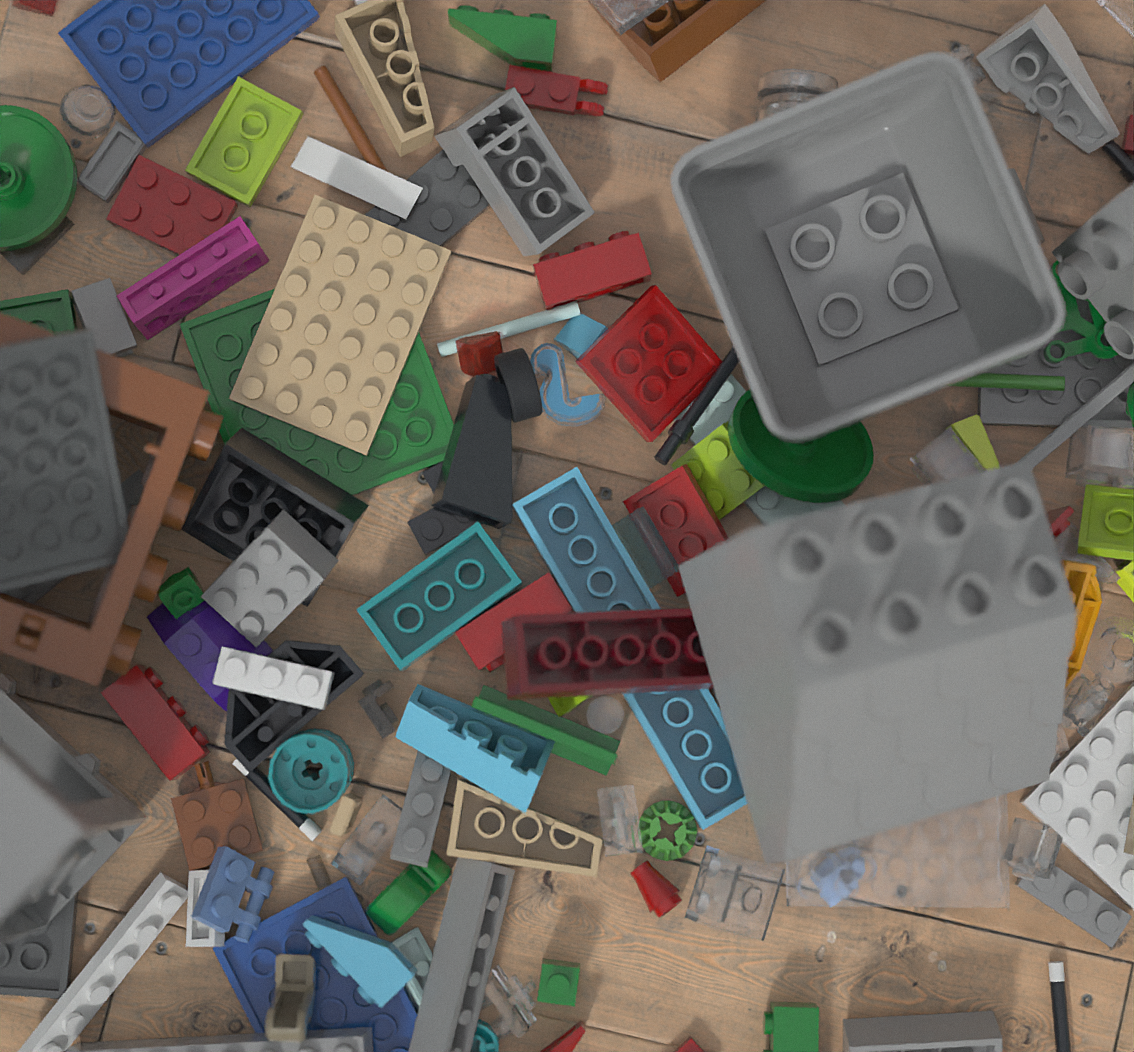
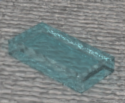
M644 506L612 525L649 589L680 571L679 565Z

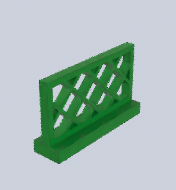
M483 685L479 697L475 696L471 707L555 741L551 753L606 776L610 766L614 765L618 756L616 752L621 741L566 718L559 717L554 713L520 699L508 700L507 694Z

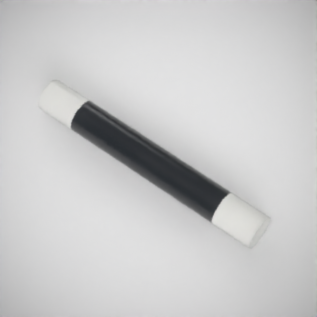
M237 759L233 762V765L311 841L323 831L305 813L295 812L282 805L272 792L269 778L258 767L249 773Z
M1063 961L1048 962L1055 1048L1056 1052H1071Z

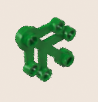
M1055 261L1050 266V271L1063 300L1065 311L1061 328L1056 333L1073 330L1084 338L1069 343H1064L1061 340L1051 341L1044 348V358L1051 364H1058L1067 357L1091 352L1099 359L1115 357L1118 353L1112 346H1105L1101 342V335L1105 334L1104 326L1107 322L1089 299H1086L1089 304L1092 323L1080 316L1076 297L1062 284L1059 275L1056 273V266L1059 265V261ZM1051 346H1057L1061 349L1062 355L1060 358H1054L1050 354Z

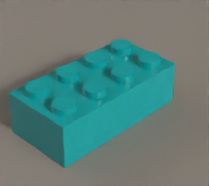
M476 522L356 610L398 669L404 671L453 636L457 630L475 620L522 586L523 583L480 523Z

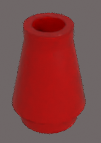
M648 860L630 873L640 890L649 912L652 913L654 911L658 918L667 914L682 901L678 895L680 890L658 872Z

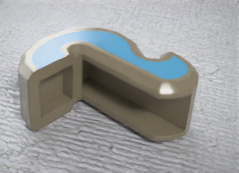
M279 954L276 957L275 995L266 1017V1037L270 1041L303 1042L307 1037V1025L312 1020L316 985L315 959L312 955Z

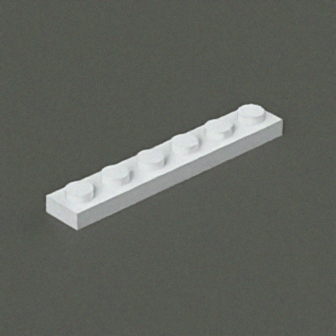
M160 872L18 1052H63L68 1049L188 898V888Z

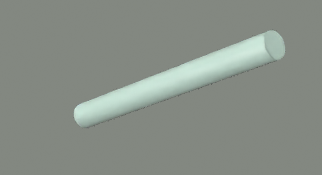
M577 301L446 340L437 343L441 357L569 319L581 315Z

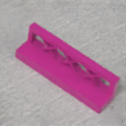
M239 216L116 296L133 324L149 340L261 268L270 260L241 216Z

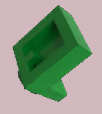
M189 566L181 572L171 575L159 586L157 591L160 600L176 619L186 611L205 601L201 597L204 590Z

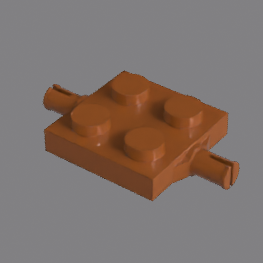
M209 761L202 762L205 777L201 763L194 765L200 787H197L188 794L171 798L189 871L211 866L218 847L227 846L243 856L263 851L245 778L228 783L214 782Z

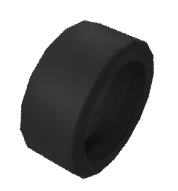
M523 348L495 355L494 362L497 377L501 380L500 383L506 385L508 390L512 421L516 423L540 416L543 412L541 396L526 351Z

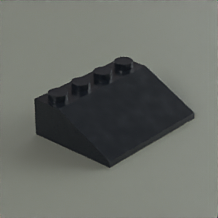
M241 428L225 443L181 530L231 561H234L284 509L338 559L369 505L249 431ZM324 580L301 602L303 605L309 606Z

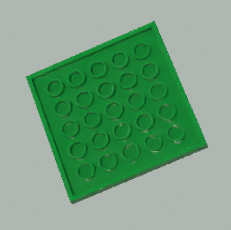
M275 289L179 324L203 389L209 391L208 402L213 413L223 416L219 431L224 445L241 428H244L353 496L444 461L454 424L419 333L369 454L365 456L229 399Z

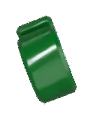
M432 849L427 868L409 864L365 908V914L386 935H393L452 875V868Z

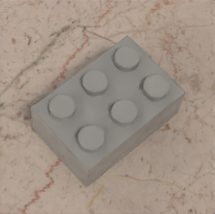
M283 509L217 577L201 597L257 647L327 577L339 560Z

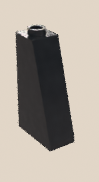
M480 374L474 376L465 384L431 506L500 529L510 524L513 517L511 403L507 387L500 383L501 380L498 377L490 374Z

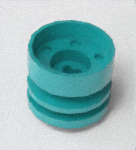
M310 728L297 732L277 748L270 761L268 778L272 792L282 805L295 812L312 814L328 809L346 792L353 779L355 762L350 747L341 736L328 729ZM309 759L314 764L318 762L322 764L323 768L319 771L320 777L315 772L310 774L307 772L306 768L310 765Z

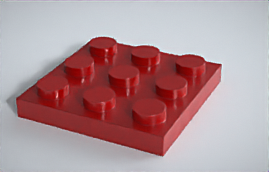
M652 285L575 362L646 442H653L698 396L722 360L658 286Z

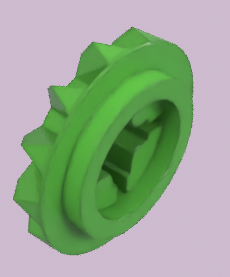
M660 801L652 804L643 812L638 822L637 832L641 846L649 855L659 860L670 861L683 857L694 846L697 826L694 816L685 806L674 801ZM659 816L664 821L666 820L669 825L682 822L678 829L673 832L676 845H673L666 837L653 840V837L657 836V833L661 830Z

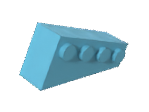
M417 684L408 700L395 735L397 739L524 813L528 809L555 743L553 740L482 712L468 704Z

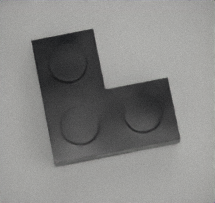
M443 462L422 472L433 493H435ZM434 507L407 523L424 554L427 555L452 541L477 521Z

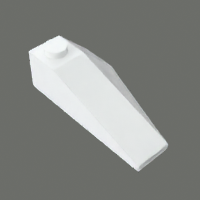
M1046 4L1017 22L976 56V59L998 88L1005 93L1011 92L1026 103L1025 108L1033 114L1038 112L1053 123L1056 131L1087 154L1100 148L1120 134L1068 35Z

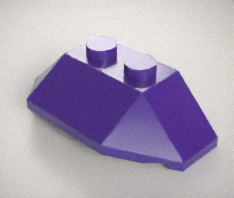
M206 601L186 611L178 619L172 615L164 603L147 616V619L165 646L207 694L226 712L229 688L213 684L222 647L264 657L273 651L265 640L255 647Z

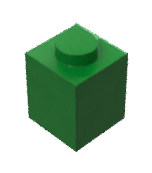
M543 958L537 1002L575 1007L580 963Z

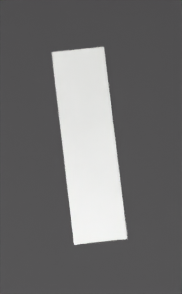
M307 136L291 165L292 168L404 219H407L423 189L418 185Z

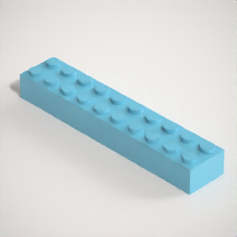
M578 467L512 504L513 509L574 613L661 609ZM708 689L622 694L701 829H706L748 804L720 708Z

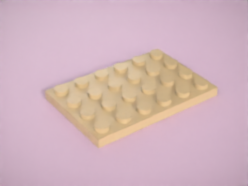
M314 195L229 399L368 456L452 251Z

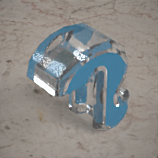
M544 343L533 351L530 362L535 377L545 376L539 392L542 410L546 418L559 426L577 427L594 421L604 410L606 396L602 393L570 399L563 350L552 343Z

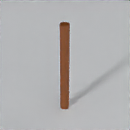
M321 66L316 69L314 75L365 162L387 171L328 68Z

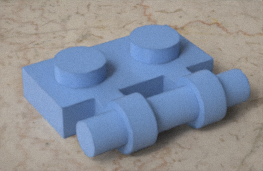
M227 846L218 847L191 917L219 932H229L232 922L239 925L234 938L248 943L252 931L258 929L261 917L258 915L264 899H269L273 889L270 883L275 872L269 868L261 867L257 879L250 876L255 864L254 861ZM244 891L250 893V897L245 910H242L238 906Z

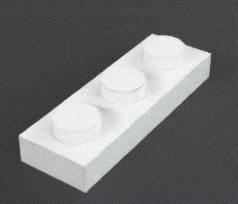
M222 647L213 684L325 710L334 673Z

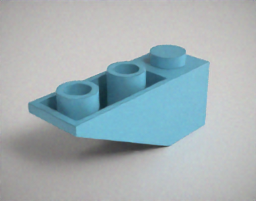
M314 915L310 916L303 923L307 929L305 935L309 941L318 949L324 947L333 956L331 959L333 966L345 977L350 974L359 984L357 987L359 994L371 1005L376 1002L382 1008L418 971L392 942Z

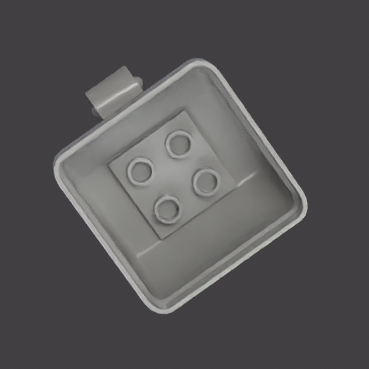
M930 52L915 56L697 146L684 154L674 166L670 179L675 202L765 426L772 436L783 442L799 444L815 440L1033 353L1046 345L1061 328L1065 316L1064 304L1040 247L1045 241L1016 170L1008 169L966 68L959 59L947 53Z

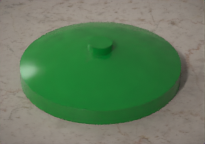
M0 105V251H12L39 242L54 231L62 222L74 200L77 187V167L68 142L50 121L40 114L23 107Z
M751 389L739 398L730 415L728 422L729 442L741 465L761 484L788 498L808 503H831L843 500L859 490L872 468L874 459L873 445L861 421L812 441L799 444L783 442L772 436L765 426Z

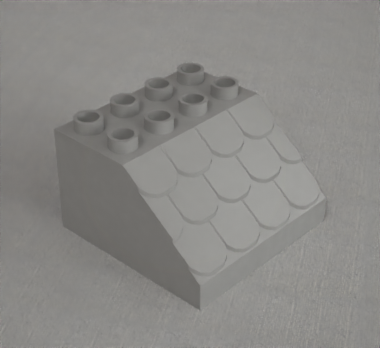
M1029 460L750 528L679 565L765 865L790 861L1049 780L1050 766L1054 761L1058 724L1062 723L1067 664L1074 643L1076 609Z

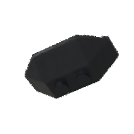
M285 640L266 656L333 672L334 676L326 707L364 675V672L340 645ZM229 688L224 745L250 773L277 750L279 746L319 714L322 709Z

